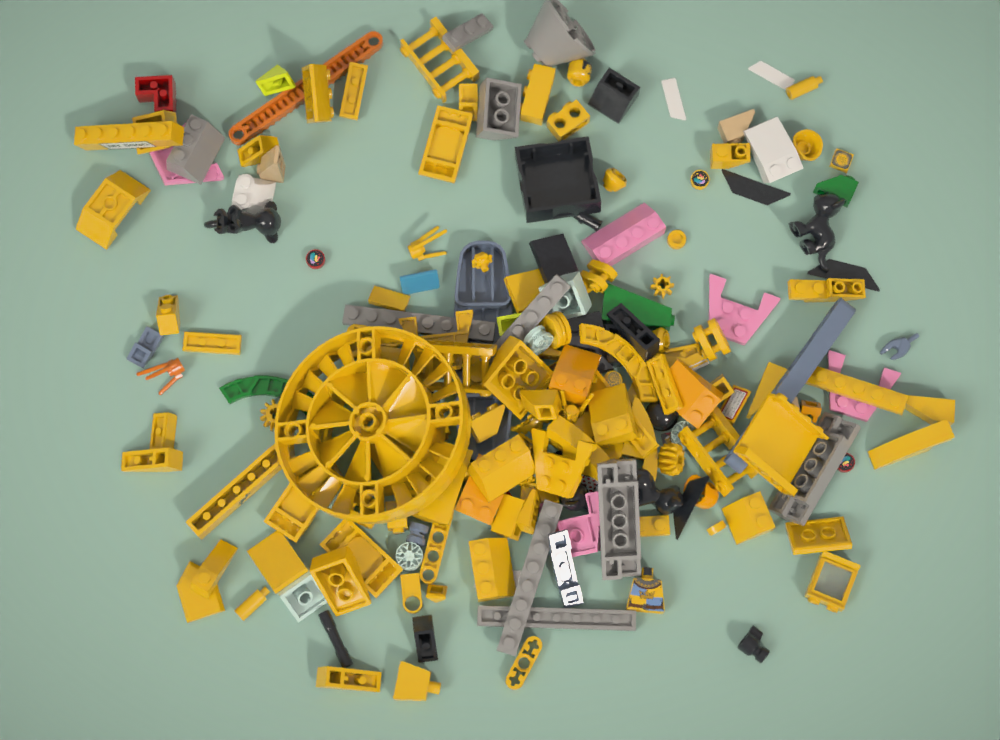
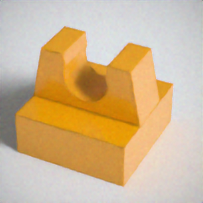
M801 400V413L812 415V422L816 423L821 415V404L819 402Z

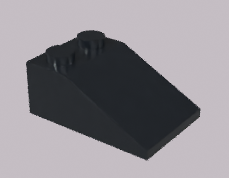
M600 311L567 319L572 333L571 342L568 345L602 355L597 369L600 374L614 371L613 366L608 363L606 351L595 346L580 344L579 325L581 323L604 328Z

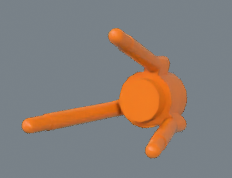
M176 358L137 372L136 375L140 376L156 370L159 371L146 376L145 379L149 380L165 372H168L170 377L174 375L175 377L159 391V395H162L178 379L183 377L181 373L185 369L180 360Z

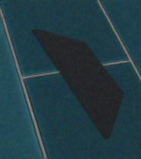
M722 169V173L732 193L769 205L791 195L789 192Z
M829 259L826 261L830 268L827 272L823 271L820 265L807 273L826 279H864L866 289L880 291L866 268Z
M709 476L691 480L682 494L684 505L673 513L677 540L710 478Z

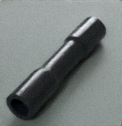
M326 610L318 614L325 631L330 637L342 668L353 665L347 648L344 646L336 629V624L330 611Z

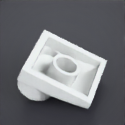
M249 174L239 175L235 184L232 205H237L242 211L256 215L265 207L267 202L273 201L276 182L253 178Z

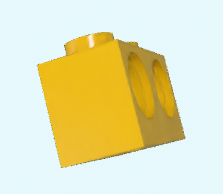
M577 99L573 102L569 101L562 107L561 111L558 113L554 112L548 117L547 128L558 142L566 140L590 122V115ZM576 112L579 116L572 117L570 114ZM562 123L564 127L558 128L555 124Z

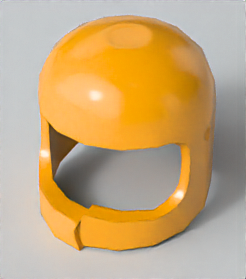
M696 474L690 476L684 484L683 492L689 481L702 477ZM707 482L701 494L705 496L704 498L701 497L700 502L697 501L695 507L709 509L717 503L719 492L713 483Z

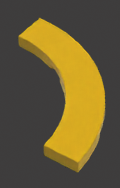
M584 323L579 325L580 344L598 347L614 356L629 373L640 402L658 401L654 383L646 367L647 364L631 344L616 333L613 334L603 327Z

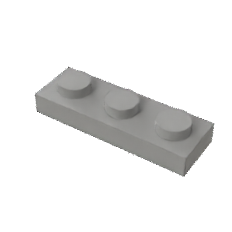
M481 13L445 33L442 40L455 52L492 31L494 26Z

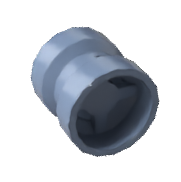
M411 522L409 526L410 534L407 535L406 542L425 546V535L428 533L429 527L424 524Z

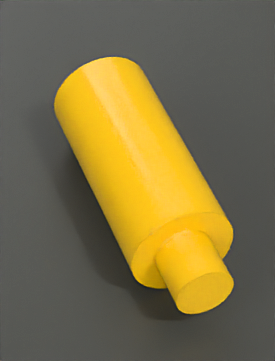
M811 76L786 88L787 96L790 100H793L818 88V84L823 83V79L821 76L816 78Z
M266 587L260 591L257 589L234 610L235 613L244 621L267 600L265 596L270 591Z

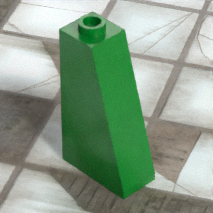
M607 283L608 288L604 291L601 317L603 325L613 324L608 318L607 313L622 303L650 330L664 327L669 332L670 326H674L675 315H672V308Z

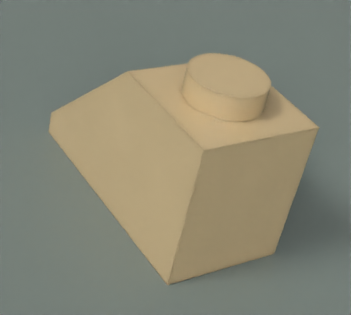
M754 109L719 121L717 129L723 143H742L745 138L743 131L749 129L755 114Z

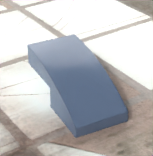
M146 326L138 343L135 342L126 359L144 368L156 352L165 335H160L155 329Z

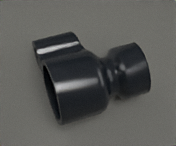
M754 625L737 646L747 656H755V660L759 663H762L770 653V650L766 647L760 646L763 632Z

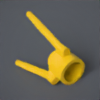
M436 226L416 241L411 242L407 248L412 258H418L421 261L426 258L446 255V251L424 255L423 253L426 252L424 245L447 233V229L429 237L440 228Z
M561 390L563 418L572 424L575 423L578 416L582 415L583 410L591 401L594 393H590L582 406L577 408L574 405H566L564 390Z

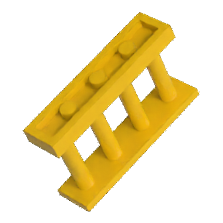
M435 16L430 20V30L409 45L404 39H401L400 51L405 58L409 57L433 89L434 96L437 99L440 98L445 103L447 101L446 91L465 78H470L474 83L479 79V71L461 48L453 52L446 45L442 37L448 31ZM438 36L441 44L421 58H418L413 50L432 37ZM444 50L452 54L449 60L431 72L424 66L425 63ZM459 64L462 67L460 74L442 86L436 82L434 78L453 65Z
M426 340L442 353L451 366L452 356L454 354H461V357H463L462 385L466 393H479V396L483 397L491 396L492 393L482 385V382L489 370V358L497 353L496 344ZM472 355H478L482 358L481 385L470 384V357ZM433 358L425 366V379L433 372ZM447 373L444 375V382H435L428 387L429 390L435 392V390H440L452 382L451 374Z
M717 406L706 418L707 422L698 429L696 428L691 431L686 426L677 436L707 476L710 477L717 491L725 497L734 489L732 485L734 482L746 474L752 479L759 473L747 465L740 474L735 472L726 478L720 468L726 465L723 461L727 455L714 462L708 454L722 443L730 451L740 437ZM713 428L719 437L703 447L696 437Z

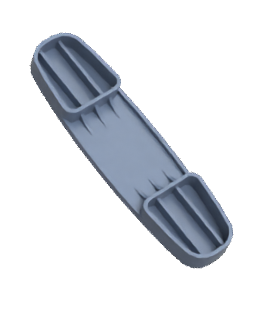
M492 241L470 242L460 252L455 287L454 317L456 318V311L473 310L472 320L496 323L493 343L470 340L471 343L494 344L501 337L496 317L513 314L512 300L503 280L506 276H509L506 254L499 244ZM485 252L488 255H492L493 262L488 265L489 270L487 272H482L481 268H472L471 261L477 253ZM463 368L455 370L463 384ZM458 393L454 394L455 401H459ZM466 393L471 415L479 411L481 414L486 412V407L494 403L502 404L493 394L483 397L479 396V393ZM506 406L496 435L481 443H476L472 433L470 434L468 449L473 450L470 462L475 461L479 453L485 455L509 440L512 412Z

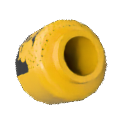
M584 58L571 61L568 66L567 79L574 86H584L590 81L592 65Z

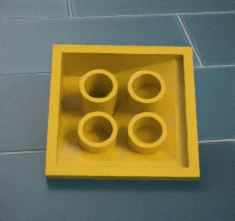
M510 335L498 349L482 385L521 420L528 411L523 406L520 390H546L550 384L553 371L520 339Z

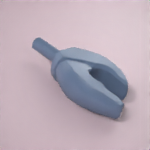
M918 333L908 339L902 337L889 341L881 349L880 354L882 355L890 351L891 348H895L897 353L890 359L902 358L911 348L910 343L919 337Z

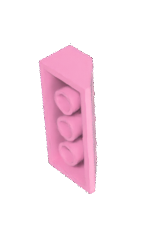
M643 203L581 242L592 259L613 266L665 234L666 226L656 211Z

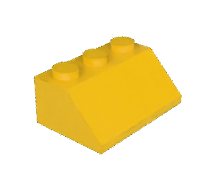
M518 434L470 463L467 472L487 501L491 502L535 475V465L529 448Z
M484 538L468 541L478 602L514 597L516 586L508 539Z

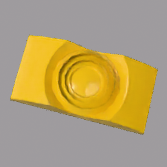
M437 105L418 175L455 183L473 120L472 113Z
M318 464L302 473L301 476L303 477L304 475H306L308 472L317 467ZM330 475L312 492L313 495L327 481ZM289 483L263 522L297 543L311 525L320 509L305 500Z
M342 520L319 544L326 552L348 545L358 563L367 591L375 598L403 571V568L352 521Z

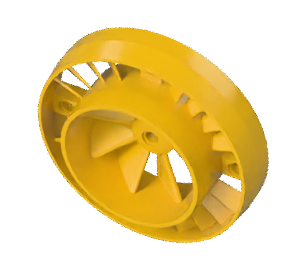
M383 326L363 327L341 333L324 342L312 351L293 372L282 392L277 407L274 429L275 446L286 478L293 488L310 504L339 519L364 524H383L407 518L421 511L448 488L460 470L467 453L471 434V414L467 395L457 373L448 360L433 345L423 338L402 329ZM381 344L403 345L397 363L381 359ZM372 345L371 349L366 351L367 347ZM414 347L423 350L412 371L404 367ZM355 350H357V361H354L352 354ZM435 357L441 364L422 382L416 376ZM341 359L344 366L337 369L334 362ZM322 373L328 377L324 382L318 378ZM447 373H450L454 381L432 394L428 387ZM309 390L315 393L313 398L306 395ZM458 393L459 401L444 403L437 402L438 400ZM347 403L354 410L351 412L343 406ZM299 410L308 412L305 420H297ZM446 411H450L449 415L444 418L443 414ZM373 420V424L368 427L369 421ZM349 425L350 431L332 438L333 427ZM459 425L455 445H445V426ZM299 429L298 433L294 436L295 430ZM387 434L414 451L413 457L407 455L386 437ZM358 438L360 443L344 477L337 467L336 461L354 440ZM308 443L310 451L295 456L294 444ZM374 443L384 478L375 481L371 480L370 444ZM440 457L448 460L445 466L437 463ZM318 464L317 467L308 472L306 475H304L303 477L301 476L302 473ZM428 474L435 479L431 484L425 479ZM330 475L327 481L313 495L312 492ZM342 484H343V487H342V489L340 490V492H339V494H338V496H337V498H336V500H335V502H334L332 508H331V509L328 508L329 505L331 504L332 500L334 499L335 495L337 494V492L339 491L340 487H341ZM413 488L418 496L413 498L409 489ZM356 491L360 492V515L358 516L349 515ZM394 495L397 508L384 512V496ZM375 496L374 502L369 504V500Z

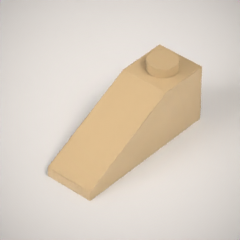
M274 146L261 157V163L257 164V174H259L260 179L284 183L286 165L280 146Z

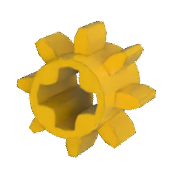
M661 274L660 278H653L652 281L655 284H652L650 289L655 290L654 296L660 295L664 299L666 294H672L669 288H673L674 283H670V276L666 278ZM660 284H663V286L665 287V289H662L661 286H659V285H660Z

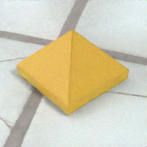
M428 584L426 598L435 603L445 600L447 586Z

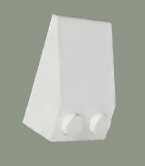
M778 116L743 131L747 142L750 143V150L763 183H771L803 169L797 150Z

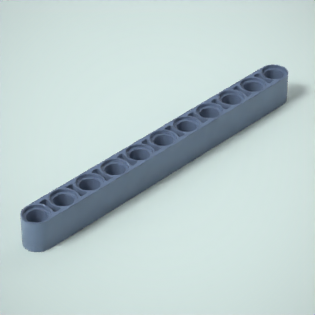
M839 298L834 303L771 393H781L788 398L787 401L789 403H792L856 312L853 306L842 298ZM744 432L723 461L739 474L748 464L738 457L733 450Z

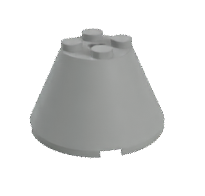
M559 0L544 1L527 38L524 40L529 49L532 48L534 51L532 53L533 57L548 67L590 57L596 53L594 52L596 49L584 29L576 19L572 21L569 18L568 10Z

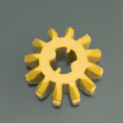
M274 399L271 400L272 405H269L267 402L264 404L267 409L260 410L264 414L260 417L261 421H265L263 426L265 428L270 426V431L272 432L275 429L273 414L275 413L276 415L279 401L276 404Z
M664 443L660 447L657 461L661 473L675 476L683 471L686 458H684L685 451L682 445Z

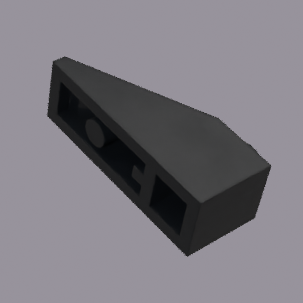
M622 303L607 313L608 318L623 339L635 348L644 362L659 352L660 339Z

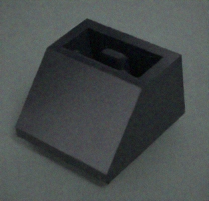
M608 68L594 90L588 105L619 124L639 96L640 86L613 69Z

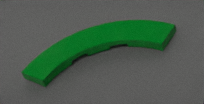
M256 375L236 379L219 387V389L231 405L243 398L258 395L281 398L288 380L276 376ZM307 392V396L314 397L311 392Z

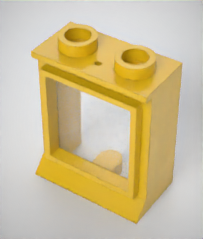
M827 551L821 552L804 597L808 598V602L819 605L820 603L827 606L826 609L831 612L843 611L861 565Z

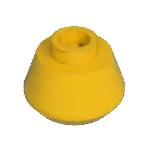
M608 168L603 177V186L609 192H617L626 187L627 179L617 169Z
M660 327L652 332L660 339L659 353H665L669 349L670 336L664 327Z

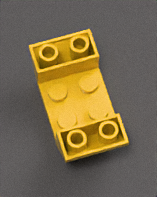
M123 171L115 172L104 179L83 207L76 230L107 250L117 237L116 228L134 204L141 205L151 190Z

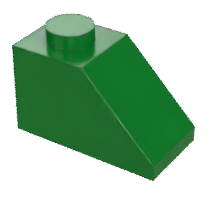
M839 175L817 183L813 193L817 195L834 193L840 198H844L845 203L843 206L848 207L859 182L855 181L851 176Z

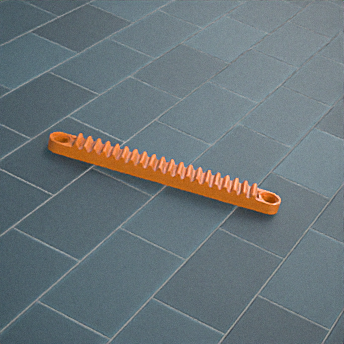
M371 31L322 64L326 65L327 69L330 70L328 87L330 84H334L336 80L341 79V76L347 74L350 62L364 63L366 59H370L373 54L382 48L383 38L379 32ZM377 38L379 42L377 45H370L369 40ZM303 79L295 83V88L283 91L232 126L229 130L231 142L235 145L245 144L250 139L256 138L263 130H267L269 126H273L276 121H280L282 117H286L288 113H292L294 109H298L301 104H305ZM236 131H242L244 133L241 139H235L233 137Z

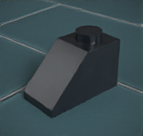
M432 615L412 617L418 663L438 660Z

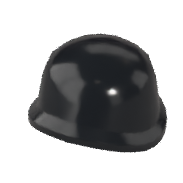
M659 398L657 402H651L646 408L654 430L668 431L678 421L679 413L677 411L664 415Z

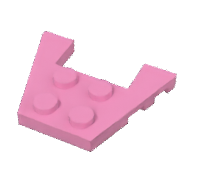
M174 146L149 152L165 186L195 183L167 170L166 160ZM217 163L211 165L203 182L224 180V176Z
M710 274L709 320L715 317L727 340L745 346L781 298L764 292L759 309L755 310L721 298L727 279Z
M829 350L827 353L828 370L841 373L846 355ZM884 368L878 386L891 389L901 373ZM829 392L830 411L867 422L877 408Z
M598 491L585 494L589 514L558 521L555 532L568 530L572 557L601 551ZM543 503L540 504L539 514H540V512H541Z

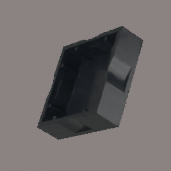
M589 136L561 140L556 143H539L515 147V161L526 223L601 212V197L598 181L593 170V156Z

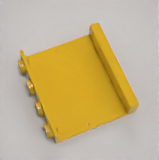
M768 393L733 452L781 493L795 496L798 489L791 484L792 480L817 438L828 440L829 437L823 433L824 430L820 426L814 425L811 422L812 419L809 416L799 412V407L789 403L785 395L781 393Z

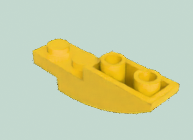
M828 278L827 280L790 279L787 281L789 300L836 302L839 298L845 301L866 298L864 279Z

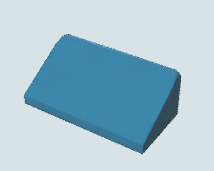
M436 269L400 276L402 292L405 295L440 288Z

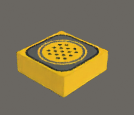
M836 148L829 167L847 173L854 154Z

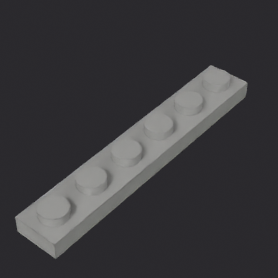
M556 274L494 343L497 345V351L510 335L523 341L526 335L539 324L571 286ZM495 355L489 358V368Z

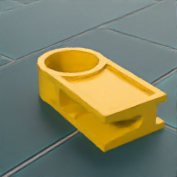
M419 573L400 575L403 607L406 612L416 614L421 611L423 606ZM409 597H416L420 600V606L417 610L410 611L406 608L405 602Z

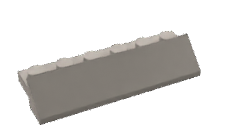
M824 412L817 425L824 430L823 433L829 439L817 438L791 482L798 489L795 496H791L778 491L768 510L788 522L802 526L805 525L861 429L858 424L845 421L840 416Z
M614 458L597 463L602 580L622 579V577L641 576L639 494L636 459L615 460Z

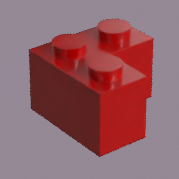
M172 75L135 77V95L139 103L154 102V112L162 110L176 112V83Z

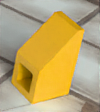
M750 143L712 144L711 169H730L751 161Z
M178 295L159 297L156 318L160 335L179 334L180 313Z
M558 389L520 390V397L524 408L537 420H557L562 405Z
M494 403L486 407V412L481 414L479 411L471 415V433L476 443H481L498 433L505 410L504 404L498 405Z

